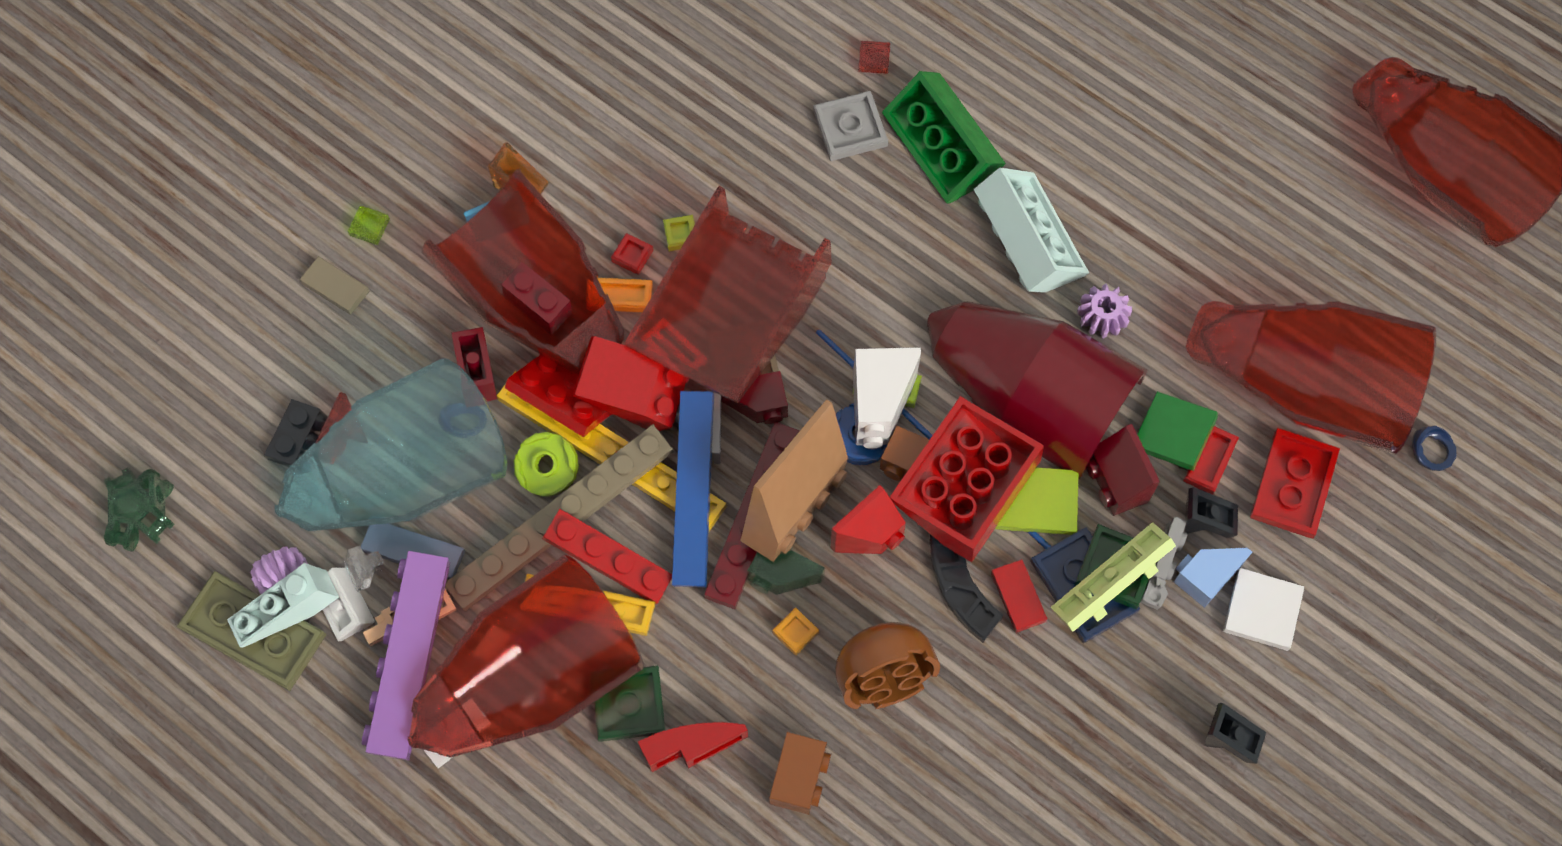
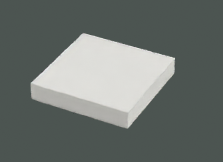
M1239 568L1223 632L1288 651L1292 645L1304 586Z

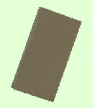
M319 256L299 279L302 285L350 315L370 292L367 286Z

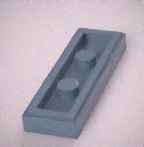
M372 519L360 547L362 552L396 563H400L401 558L407 559L408 551L447 557L450 561L448 580L456 575L465 553L462 547Z

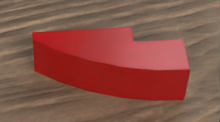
M697 723L658 732L638 741V744L652 772L683 757L689 769L748 738V729L745 724Z

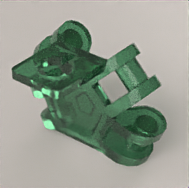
M127 467L122 470V475L114 479L111 476L104 479L108 489V524L104 535L106 545L113 547L117 544L123 545L124 550L132 552L137 547L139 541L138 529L157 544L161 540L158 536L166 528L171 529L175 525L165 516V498L171 494L174 485L168 480H161L160 474L155 469L144 471L136 479L132 470ZM150 512L157 519L148 528L141 521ZM120 523L127 524L125 532H121Z

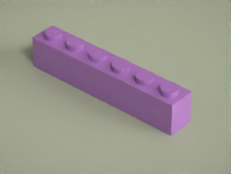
M408 551L407 559L401 558L397 574V578L402 579L400 592L394 591L390 611L395 612L393 625L387 624L383 644L388 645L385 658L380 657L376 671V677L381 678L378 691L372 692L369 704V711L374 712L371 725H365L362 736V745L367 746L365 752L368 754L410 760L450 567V561L447 557Z

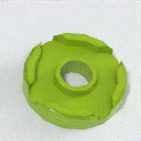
M550 432L535 433L525 439L514 458V473L520 485L530 493L543 497L556 496L567 490L575 480L579 468L578 455L573 445L563 436ZM549 455L553 460V468L548 473H542L539 469V461L542 457Z

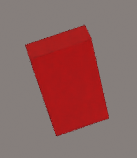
M1214 426L1194 471L1188 469L1183 482L1213 495L1239 437Z
M1022 559L991 571L992 578L1015 633L1047 622V616Z

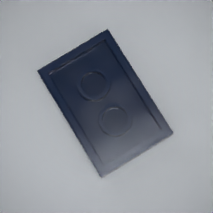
M1087 527L1035 555L1030 560L1056 602L1075 587V581L1093 537ZM1111 600L1104 606L1107 615L1098 622L1093 616L1090 617L1075 632L1084 644L1138 613L1141 608L1138 607L1136 610Z

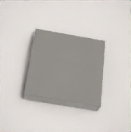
M871 91L813 105V111L830 161L888 147V139Z

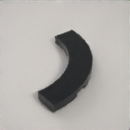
M930 534V556L939 589L957 619L972 635L984 643L1003 618V614L993 607L981 593L976 583L974 584L967 568L966 559L945 547Z

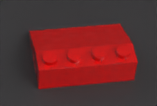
M960 396L890 495V499L894 505L941 544L972 563L1040 463L1044 445Z

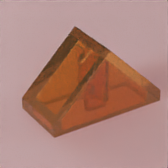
M508 142L503 144L488 165L493 186L507 194L521 189L526 204L529 206L535 204L549 184Z

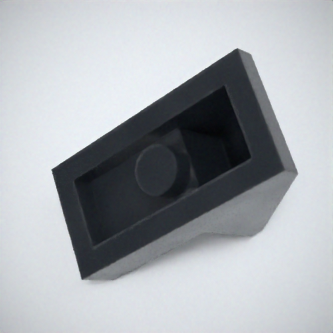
M1195 487L1188 489L1185 533L1189 534L1208 530L1226 538L1238 535L1237 504Z
M1218 703L1207 734L1205 746L1225 748L1244 762L1257 764L1267 732L1224 703Z

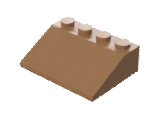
M825 400L754 485L740 541L773 562L781 552L786 554L791 549L796 539L795 534L799 530L804 532L813 519L812 513L815 509L822 510L830 498L831 493L829 492L833 487L838 489L847 477L848 472L844 469L848 455L833 404L829 400Z

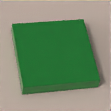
M1157 391L1137 435L1147 455L1194 471L1216 423L1218 412Z

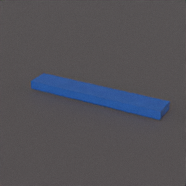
M680 391L672 586L706 587L714 410L713 391Z

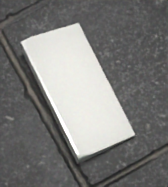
M331 568L327 573L339 598L325 607L323 612L337 640L343 641L369 627L375 621L348 568Z

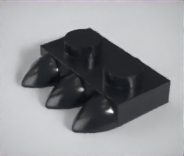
M291 399L264 456L268 460L296 470L303 471L316 468L315 460L305 451H318L326 448L323 439L314 432L331 431L335 429V425L321 409Z

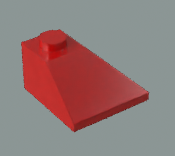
M881 485L832 527L830 548L835 553L882 554L887 548L890 550L895 549L904 540L905 536L903 534L906 522Z

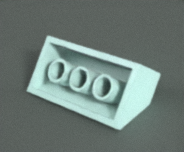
M998 168L974 189L979 198V206L987 213L993 224V232L1001 239L1006 248L1007 258L1015 265L1020 275L1021 284L1029 292L1046 293L1089 274L1034 172Z

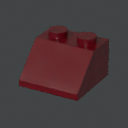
M1132 424L1123 427L1100 442L1086 467L1091 479L1097 480L1100 487L1099 496L1105 508H1110L1113 516L1149 503L1160 483Z

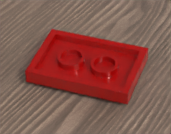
M543 353L507 378L505 389L582 437H585L612 415L603 409L572 396L579 374L569 370L552 357H548Z
M1277 428L1272 439L1250 518L1313 539L1318 530L1340 448Z

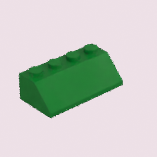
M919 71L882 111V114L947 204L974 191L979 184L998 168H1002L1006 164L940 73Z

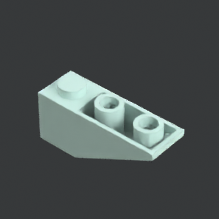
M303 563L228 618L227 621L239 647L243 648L316 615L338 599L339 595L326 570Z

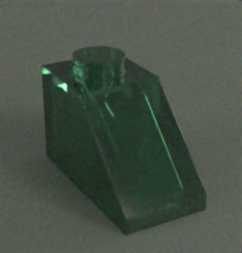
M789 550L786 554L781 552L774 562L757 553L747 570L748 580L751 581L750 585L765 594L770 591L778 595L821 583L824 578L825 567Z

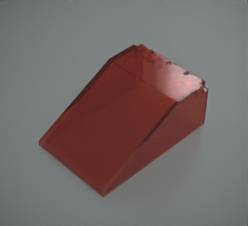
M718 186L624 344L626 347L738 404L802 320L825 281L826 272L832 264L831 241L824 238L814 256L806 253L802 261L798 259L802 250L782 240H779L775 247H772L775 237L754 226L751 227L748 234H745L748 223L728 214L725 188Z

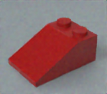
M592 336L572 396L644 429L654 425L658 431L671 429L680 404V391H684L690 369L663 356Z

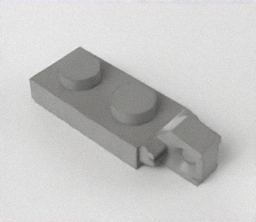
M1174 517L1165 526L1163 532L1171 537L1176 547L1155 563L1159 571L1148 580L1140 603L1156 610L1161 608L1168 595L1165 588V580L1169 581L1172 578L1177 566V562L1173 561L1176 550L1181 551L1187 539V533L1183 532L1187 523L1186 520Z

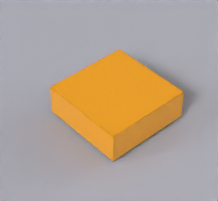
M795 607L772 630V633L793 654L797 655L819 634V629Z

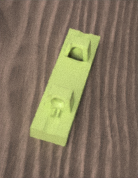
M1152 522L1052 605L1051 609L1072 632L1092 616L1098 622L1107 615L1104 606L1142 574L1150 579L1159 571L1155 563L1176 547L1171 537Z

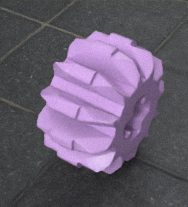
M1106 283L1102 286L1101 291L1093 286L1090 288L1089 294L1084 293L1080 300L1082 305L1078 307L1077 314L1082 317L1080 321L1081 327L1091 326L1089 330L1090 335L1094 334L1097 330L1100 331L1104 339L1107 337L1108 331L1116 336L1119 334L1120 328L1125 329L1128 326V317L1131 316L1132 307L1127 305L1129 301L1128 295L1119 296V287L1109 291Z
M286 546L277 551L272 550L271 553L262 555L261 560L255 561L252 564L253 569L250 571L252 582L260 594H263L303 563L308 564L307 560L298 551L297 547L288 549Z

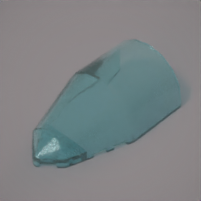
M442 358L357 400L351 406L352 410L339 422H335L329 428L330 431L318 443H314L286 470L282 481L285 485L279 504L275 505L274 509L277 516L290 520L307 531L314 532L413 521L505 477L508 465L505 445L488 403L474 381L459 365L449 359Z

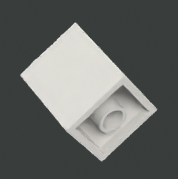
M921 348L855 349L853 388L856 445H863L868 449H876L883 445H888L916 381Z

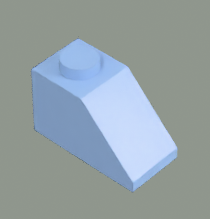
M1248 548L1201 549L1193 558L1188 554L1176 567L1179 575L1174 583L1205 608L1245 563L1252 551Z

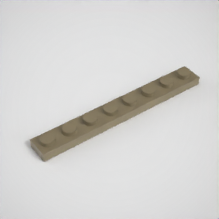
M651 425L446 582V588L466 612L552 546L544 541L542 537L559 509L583 522L674 452L673 448L657 428Z

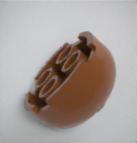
M901 622L881 623L860 631L843 646L835 666L836 680L844 702L853 709H858L861 706L860 704L873 703L875 709L902 702L924 690L922 683L930 676L937 677L940 672V663L927 636L916 627Z

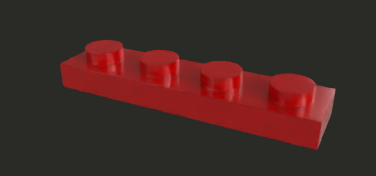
M561 509L558 510L542 537L544 541L648 601L655 602V605L659 603L672 579L670 572Z

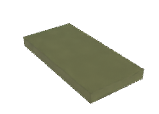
M214 571L176 627L275 684L291 691L327 634L303 620L248 646L239 647L227 619L259 595Z

